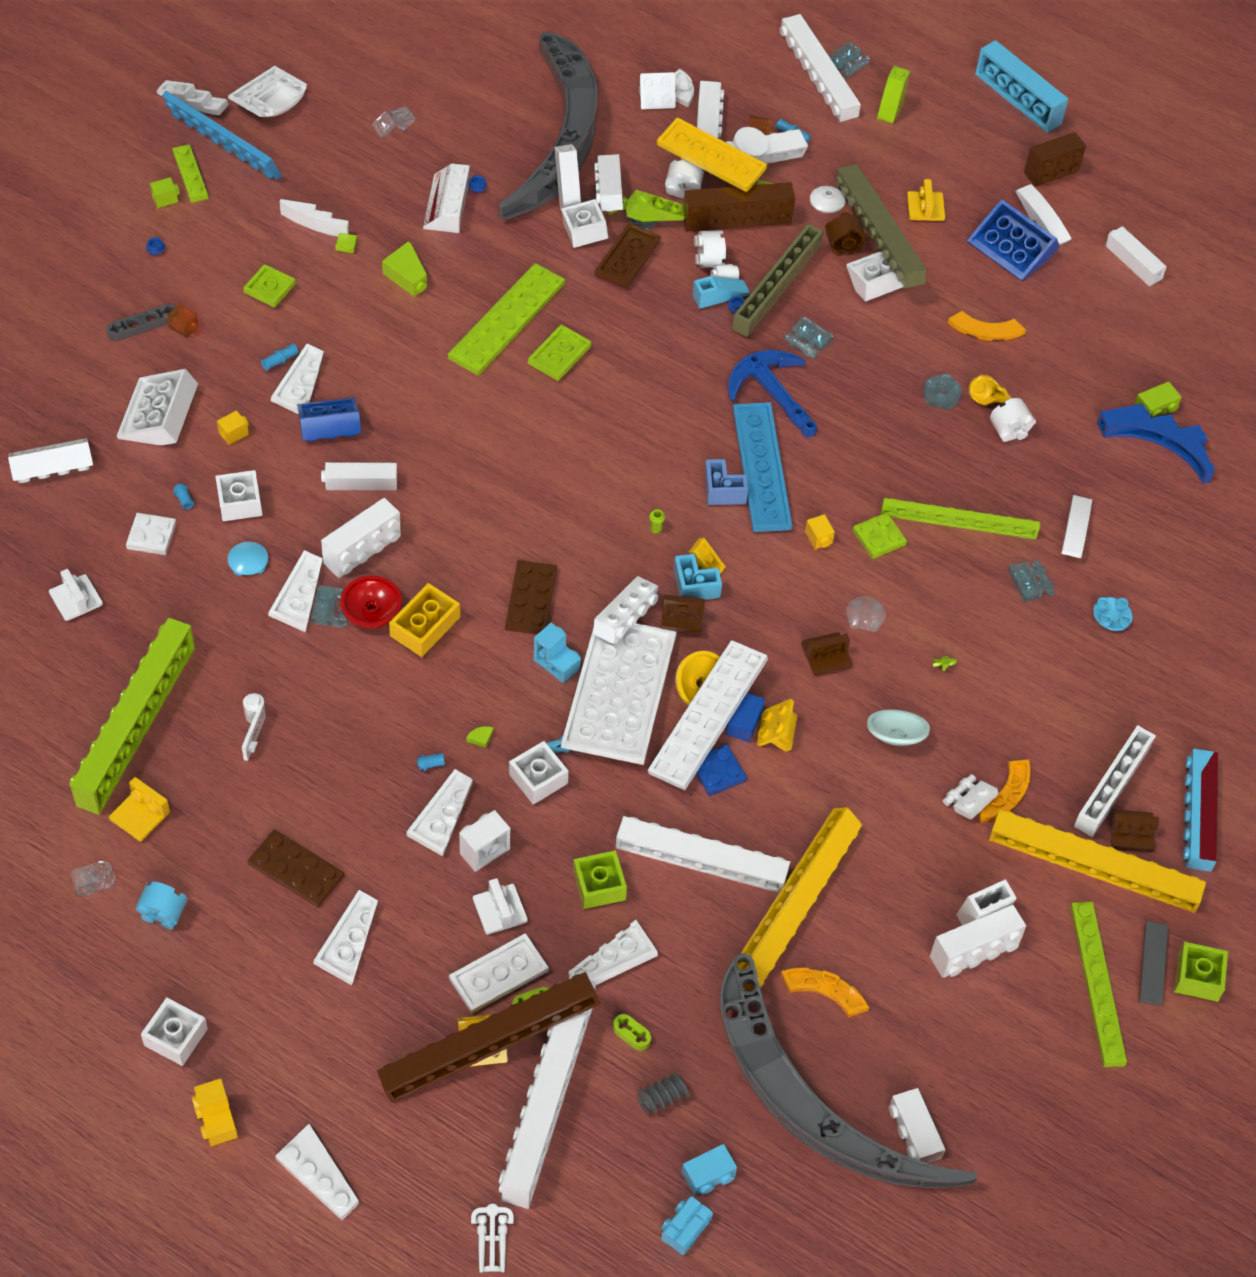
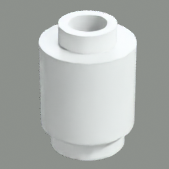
M733 264L717 265L711 270V276L739 279V270Z

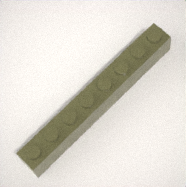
M810 224L805 226L734 314L732 330L747 338L750 336L821 247L824 231Z

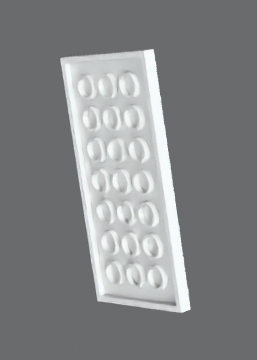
M636 623L626 631L623 638H619L614 644L594 635L592 632L562 738L561 748L644 765L676 639V631Z

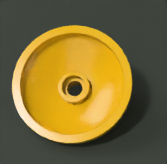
M697 651L686 656L679 664L676 672V687L679 696L687 706L690 705L720 659V656L709 651Z

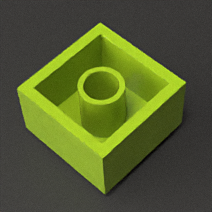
M616 850L574 859L573 874L583 909L626 900L627 886Z
M1184 942L1178 952L1174 992L1218 1002L1225 991L1228 951Z

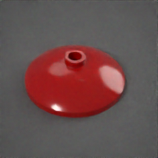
M369 575L357 578L345 587L341 594L340 605L344 616L354 625L363 628H378L389 624L400 612L402 596L398 587L389 579Z

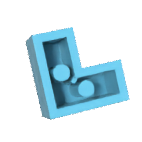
M695 554L675 556L673 571L679 596L705 600L720 598L722 582L718 568L698 570Z
M550 623L534 637L533 660L564 684L580 670L581 657L576 651L570 650L566 646V634L562 628Z

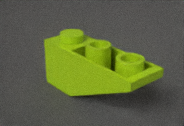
M635 190L625 203L627 217L642 222L673 221L685 218L683 204L647 192Z

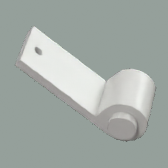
M257 693L248 694L243 699L245 718L251 723L242 745L245 761H248L251 752L254 753L258 743L256 740L266 718L264 699Z

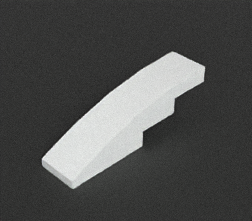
M166 80L157 90V93L161 96L165 91H168L197 111L220 116L229 105L226 99L212 97L210 91L196 90L194 84Z
M1032 184L1015 191L1029 218L1033 222L1036 221L1039 226L1058 239L1059 245L1072 239L1053 208Z
M280 199L281 215L295 223L338 237L339 233L350 234L349 221L334 219L331 212L317 210L316 204Z
M1073 495L1061 554L1081 558L1092 499Z

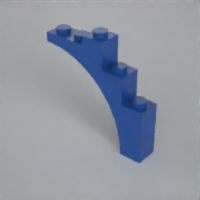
M1144 404L1100 412L1097 425L1104 438L1117 436L1134 437L1159 444L1186 461L1196 472L1202 484L1210 482L1215 470L1214 465L1210 463L1207 457V451L1204 448L1207 436L1202 431L1200 425L1179 429L1178 423L1174 421L1172 414L1151 418Z

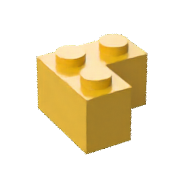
M222 1079L195 1086L196 1095L192 1096V1101L197 1119H203L204 1125L200 1126L203 1139H208L210 1146H215L238 1138Z

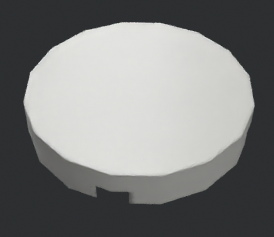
M743 127L735 134L733 145L752 157L760 159L768 149V140L758 129Z

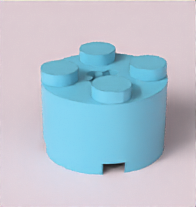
M152 881L150 885L147 882L136 905V911L142 914V920L148 923H153L155 920L161 922L163 927L172 930L177 925L188 898L183 893H180L178 896L174 893L175 889L166 884Z

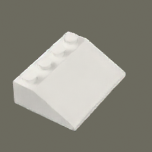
M186 369L140 377L116 437L122 440L160 446L176 443L198 386L196 380Z

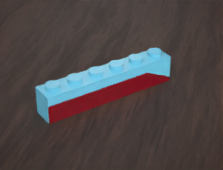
M1193 749L1190 756H1187L1185 760V768L1188 769V774L1185 776L1184 785L1188 786V791L1184 796V804H1187L1184 822L1187 823V828L1184 829L1183 840L1186 841V846L1183 849V859H1186V868L1211 872L1217 862L1218 752Z

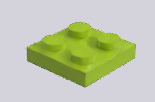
M264 264L243 287V291L245 294L275 308L294 287L296 280Z
M887 512L853 526L852 531L872 559L906 546L907 540Z

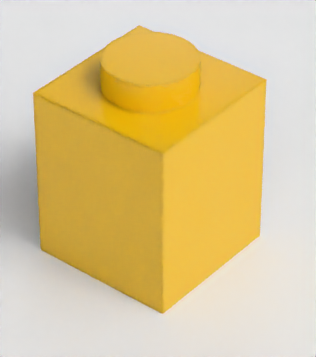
M237 410L217 420L218 433L228 445L249 435V422Z
M825 514L807 520L805 533L814 549L825 548L833 544L835 531Z

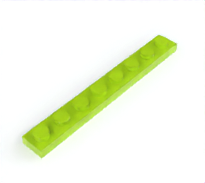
M884 498L881 514L887 512L892 518L1035 540L1040 529V522L1029 519L1025 520L971 510L940 507L932 504L901 501L893 498Z
M1093 902L1071 903L1070 909L1103 1067L1126 1066L1127 1060Z

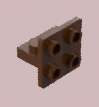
M664 595L661 629L701 633L705 599Z
M839 632L802 640V648L815 676L852 667V661L848 654L850 642L848 634L840 635Z
M1111 810V844L1113 848L1154 851V834L1159 826V817H1154L1152 812Z

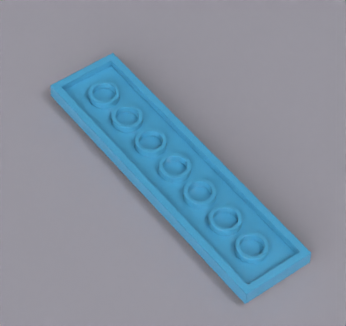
M168 91L163 93L162 97L165 100V106L172 111L170 114L175 119L179 120L181 118L184 120L185 125L189 128L195 127L196 131L203 137L207 135L214 144L218 145L220 143L223 145V149L228 153L234 152L240 161H248L254 170H262L263 175L268 179L274 178L278 180L282 177L271 157Z
M771 402L733 404L732 410L743 474L747 475V502L752 532L792 530Z

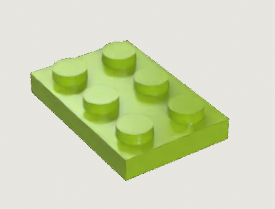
M561 324L528 358V364L559 381L591 348L592 342Z

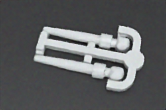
M489 1204L487 1207L477 1208L472 1212L471 1224H479L477 1235H479L480 1273L505 1272L506 1223L513 1224V1213L509 1208ZM487 1213L490 1217V1236H485L487 1234V1227L485 1226L487 1222L486 1216L479 1215L476 1218L478 1214ZM498 1213H505L508 1215L509 1218L507 1220L506 1215H499V1236H495V1216H497ZM485 1241H490V1266L484 1267ZM495 1241H499L500 1266H494Z

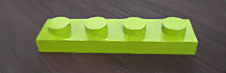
M190 144L172 148L190 202L207 200L208 193Z

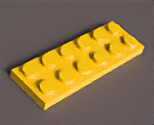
M678 117L657 139L658 146L745 192L749 191L767 169L766 163Z

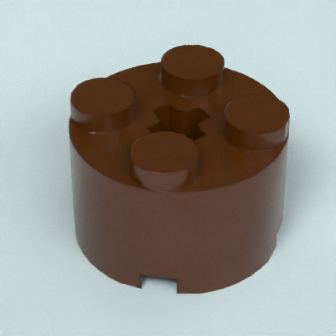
M844 212L825 225L826 235L834 254L842 256V253L848 252V255H851L864 247L866 236L858 217L850 215L849 212Z

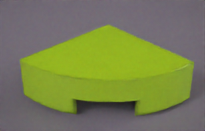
M489 726L476 728L468 734L466 742L486 748L494 728Z

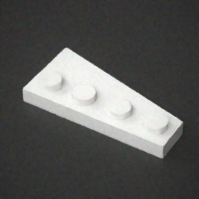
M306 344L271 396V401L298 414L297 404L310 403L324 351Z
M304 550L272 605L268 616L306 632L323 558Z
M455 769L408 829L407 836L443 857L473 784V779Z
M358 890L314 959L313 964L352 985L378 900Z
M635 920L628 929L620 931L615 935V939L608 944L602 945L597 953L593 956L589 955L571 969L568 974L569 977H573L574 975L586 972L590 981L597 985L657 957V950L637 920Z
M310 1124L275 1156L276 1160L341 1220L359 1204L357 1197Z

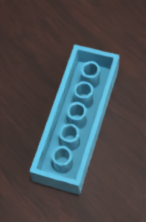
M996 40L981 48L975 72L976 76L1046 133L1062 124L1068 103V98Z

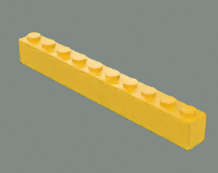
M848 807L833 808L741 952L752 957L760 988L764 985V980L770 971L775 967V963L780 955L785 951L786 945L796 934L798 926L806 918L808 910L816 902L817 896L827 884L832 872L838 867L842 856L848 851L849 845L858 835L862 823ZM746 962L738 964V968L741 970H746L750 966ZM747 983L743 986V989L754 990L755 986Z
M999 809L989 841L1193 913L1196 912L1200 905L1206 882L1198 877L1179 873L1175 869H1168L1155 862L1140 859L1135 855L1125 854L1113 847L1097 844L1093 840L1077 837L1073 833L1057 830L1053 826L1037 823L1030 818L1017 816L1010 811Z

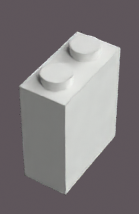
M1005 879L968 896L956 915L963 926L1012 905L1017 898Z

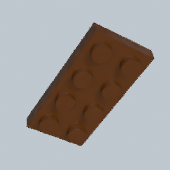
M628 223L596 268L595 276L628 289L659 244L661 236Z
M517 560L505 630L538 634L547 626L557 565Z
M275 829L247 860L249 866L317 908L321 906L344 877L342 870Z

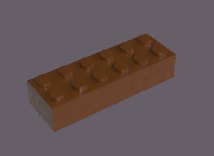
M792 182L753 185L748 192L737 187L685 190L683 202L685 231L792 223L795 205Z

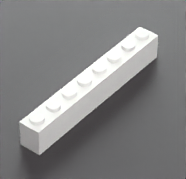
M801 14L783 18L779 29L781 36L785 38L788 47L793 50L795 57L799 59L803 69L807 71L810 80L814 82L818 92L824 97L825 103L832 109L833 115L837 117L839 122L859 117L860 102Z
M623 816L616 837L615 848L777 893L781 891L785 884L790 861H786L781 857L768 856L760 851L753 852L743 849L738 845L731 846L719 840H709L697 834H687L675 828L662 827L657 823L640 821L635 817Z

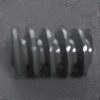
M676 1073L670 1074L669 1078H662L661 1082L655 1081L653 1086L647 1085L645 1090L641 1088L637 1091L639 1104L648 1117V1110H651L654 1114L657 1113L656 1106L665 1110L664 1102L673 1106V1098L681 1102V1094L686 1098L690 1097L685 1082Z

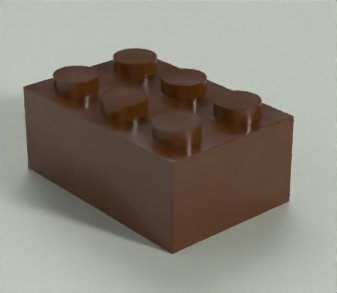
M1076 132L1030 147L1024 174L1035 187L1070 174H1075L1080 170L1086 145Z

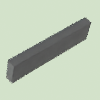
M1149 921L1145 923L1139 991L1140 1003L1156 1006L1162 1005L1168 925Z

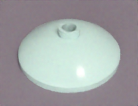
M881 710L871 714L867 720V728L872 735L887 744L895 746L919 743L926 739L930 732V726L925 719L914 713L902 710Z

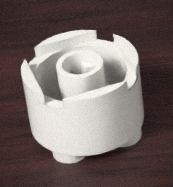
M682 158L681 161H672L669 165L665 182L666 193L684 199L685 190L701 189L704 170Z
M722 230L699 231L698 235L694 236V245L697 247L698 254H695L696 265H700L701 268H714L717 265H725V263H722V259H726L725 238H721L720 235L723 234Z
M1020 398L1009 399L1005 401L1006 405L1003 407L997 406L992 411L990 420L1003 442L1016 438L1018 440L1026 438L1028 436L1027 432L1036 423L1027 405Z

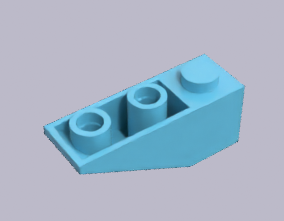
M709 276L694 280L692 296L700 309L730 301L735 296H749L751 293L744 280Z

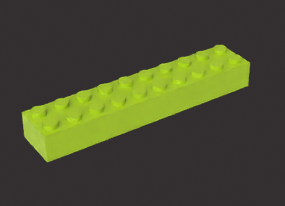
M168 618L165 624L160 626L157 638L150 643L147 655L143 656L140 660L139 668L136 673L132 674L127 689L122 691L119 703L112 708L109 720L102 725L99 737L92 742L89 754L82 759L79 771L70 780V787L76 807L98 815L101 814L195 650L191 625Z

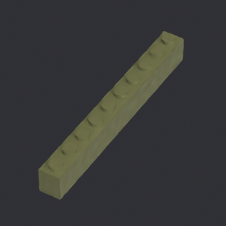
M854 164L837 168V176H835L836 186L841 189L843 197L847 198L849 206L854 209L855 215L861 220L863 228L867 229L869 237L875 242L876 248L880 249L883 259L889 263V267L896 274L898 282H901L904 288L925 284L926 267L859 166Z

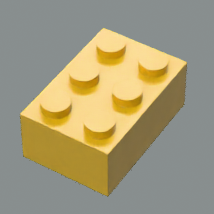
M427 583L389 622L390 637L420 657H423L460 618V603Z

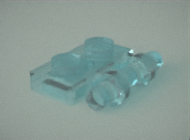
M851 42L846 43L829 55L838 71L845 69L842 73L845 78L854 75L859 68H864L870 61L869 56L862 57V50Z
M805 317L792 327V332L795 335L792 336L787 333L784 337L789 342V345L799 348L806 356L810 355L813 358H816L818 352L814 350L815 347L822 351L833 340L832 334ZM801 339H804V340L807 341L808 343L805 344V343H803V342L800 341V340H801Z
M1039 560L1032 563L1033 567H1030L1028 561L1009 566L1008 571L1024 602L1041 598L1043 591H1046L1048 596L1055 594L1054 584L1051 579H1048L1046 575L1047 570L1044 565H1041Z

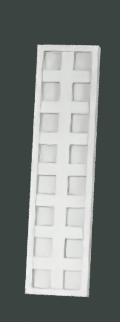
M730 641L649 767L648 773L686 790L768 660L767 655L735 641Z

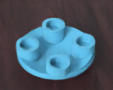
M255 542L237 544L228 554V564L237 576L263 573L268 562L266 549Z
M1100 597L1093 608L1096 621L1104 628L1112 631L1126 629L1130 626L1133 619L1132 611L1128 606L1129 603L1124 598Z

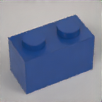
M747 693L726 725V735L750 743L764 710L765 699Z

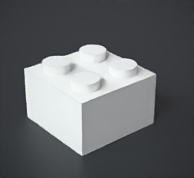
M596 199L561 209L563 225L573 248L608 238L606 221Z
M255 470L216 476L222 521L262 516Z
M545 741L509 761L510 777L533 805L568 784V769Z
M495 810L489 814L482 815L477 822L465 826L459 833L460 855L475 872L510 850V827Z
M166 997L141 1033V1037L145 1047L183 1066L208 1028L205 1017Z

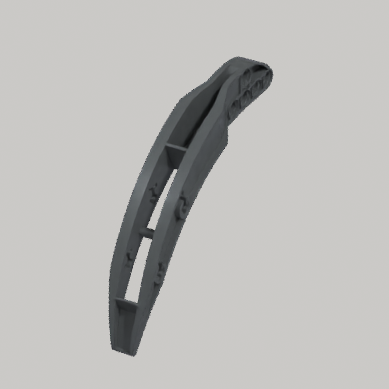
M544 32L540 35V53L561 91L564 109L562 129L556 143L542 164L523 185L499 204L500 219L515 217L548 203L559 194L555 147L570 144L577 150L579 172L593 144L597 111V82L582 50L567 38L551 32Z
M741 953L734 958L724 976L721 987L720 1004L724 1028L738 1065L751 1089L765 1108L789 1133L824 1158L845 1169L881 1182L918 1188L960 1187L976 1182L978 1175L975 1172L932 1165L879 1144L847 1124L827 1107L805 1083L778 1042L764 1005L752 957L749 954ZM746 962L750 966L746 970H741L738 968V964ZM751 983L755 986V989L748 992L743 989V986ZM751 1005H757L760 1007V1011L751 1013L748 1008ZM729 1010H735L738 1012V1016L729 1018L726 1016V1013ZM761 1026L765 1028L766 1032L762 1035H757L754 1033V1029Z

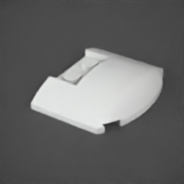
M273 66L228 95V98L260 117H275L289 111L301 100L307 84L282 69Z

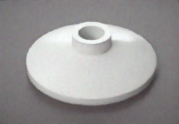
M832 186L818 187L810 195L811 205L822 213H836L845 206L846 199L843 197L842 192Z

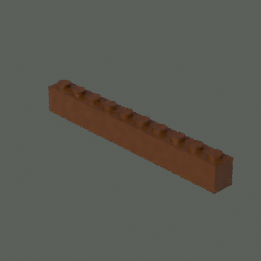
M587 973L574 975L565 982L555 984L546 991L534 994L527 1000L513 1004L508 1009L492 1014L488 1018L478 1023H473L457 1033H452L436 1043H431L415 1053L407 1054L404 1058L394 1063L386 1064L383 1068L377 1070L385 1094L392 1103L600 1005L599 998Z

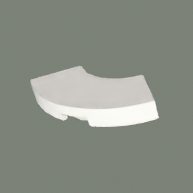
M678 69L675 72V101L689 107L694 97L692 80L684 71Z

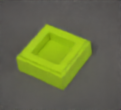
M339 233L335 246L336 251L354 253L358 240L357 235Z

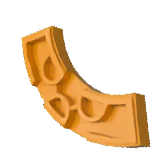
M963 311L948 318L947 322L957 331L965 335L970 334L984 341L1000 339L1007 341L1021 337L1026 333V329L1015 319L1002 323H987L976 320Z
M1029 759L1008 762V780L1006 785L978 813L980 823L996 820L999 809L1012 811L1020 803L1030 781Z
M807 967L781 971V976L789 993L811 991L825 995L835 1001L848 1018L869 1010L865 999L855 987L850 986L841 980L839 976L831 972L812 970Z

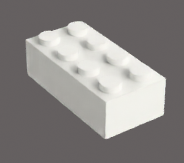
M383 498L321 540L323 564L340 578L344 574L350 573L359 564L365 563L369 557L381 552L385 546L397 541L401 536L400 512Z
M1012 904L937 936L930 958L942 978L949 975L950 977L956 976L965 968H974L986 959L993 960L1002 952H1012L1017 949L1026 925Z

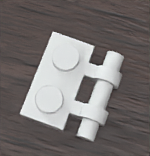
M972 774L967 778H963L959 782V786L951 789L947 793V797L943 799V803L946 806L955 803V812L970 820L998 795L997 788L983 781L974 785L976 777ZM964 791L968 792L965 796H961Z

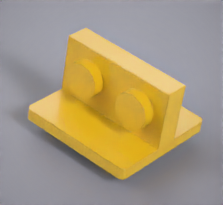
M924 179L923 186H920L919 192H907L910 220H945L943 193L932 192L931 179Z
M788 699L763 710L758 731V746L761 747L768 743H773L785 752L792 750L797 714L793 712L794 700Z

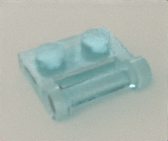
M318 586L311 615L312 624L336 627L347 626L348 620L344 616L341 607L339 615L334 617L337 598H341L345 587L342 589Z

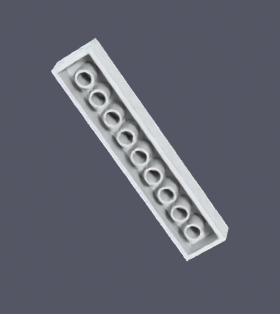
M591 982L596 990V983ZM593 1008L548 1029L547 1044H543L540 1055L542 1057L541 1062L535 1068L534 1084L530 1085L527 1093V1106L524 1105L522 1108L520 1127L515 1129L513 1148H509L507 1154L506 1170L503 1169L500 1175L499 1192L502 1193V1202L527 1209L530 1207Z

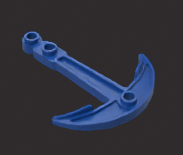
M765 350L754 352L744 357L733 368L728 382L730 401H734L744 381L753 376L781 406L791 422L801 429L803 436L813 437L816 434V423L810 420V416L800 404L793 400L768 368L777 364L779 368L797 365L804 366L806 363L804 359L786 351Z

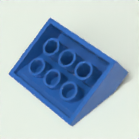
M1003 199L999 201L967 239L968 243L1021 281L1025 280L1047 262L1060 247L1055 236Z

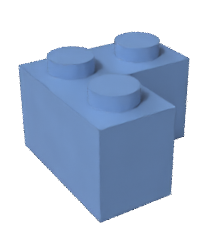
M725 459L706 460L704 478L707 505L746 504L748 494L747 475H727Z

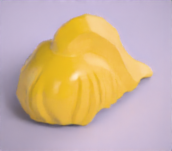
M978 375L971 380L968 387L970 398L978 404L1005 403V401L1012 399L1006 389L988 375Z

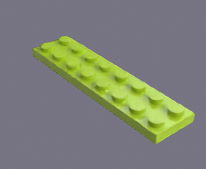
M534 263L448 353V359L479 376L565 285V279Z

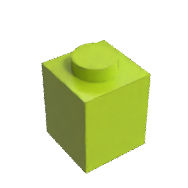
M171 177L150 183L151 195L157 208L178 203L177 195L180 194L177 184H173Z

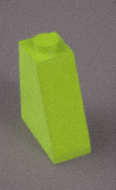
M897 66L892 68L887 79L877 119L891 124L894 123L905 101L910 76L909 70Z
M410 242L401 246L382 261L383 274L413 297L427 288V274Z

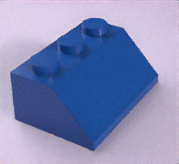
M355 397L297 404L303 440L334 439L337 436L343 435L352 437L361 433L359 411Z

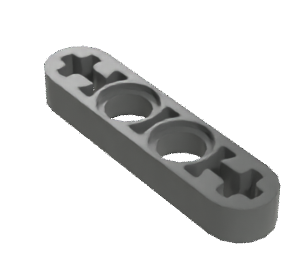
M165 304L112 322L106 328L108 338L112 341H119L172 323L178 319L177 307L173 304ZM149 317L156 318L153 322L147 321ZM132 323L138 324V326L135 328L129 327V325Z

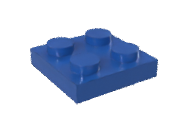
M728 745L710 751L696 772V776L708 796L744 783L747 779Z

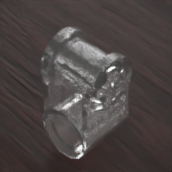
M106 861L80 867L70 873L77 896H87L93 892L110 888L116 881L112 866Z

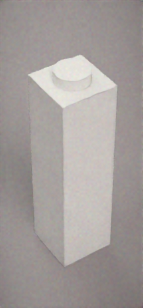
M572 144L555 147L560 209L581 203L577 150Z
M1123 226L1117 230H1112L1108 234L1106 247L1148 286L1163 279L1167 266Z
M325 462V470L321 471V481L325 482L326 490H397V463Z

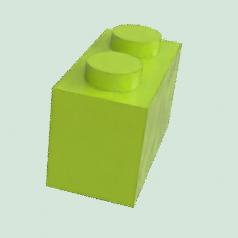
M1168 381L1139 393L1134 405L1144 404L1146 410L1150 413V417L1153 418L1175 412L1179 408L1182 397Z

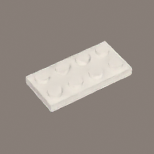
M525 933L450 974L449 980L471 1014L547 973L549 967Z

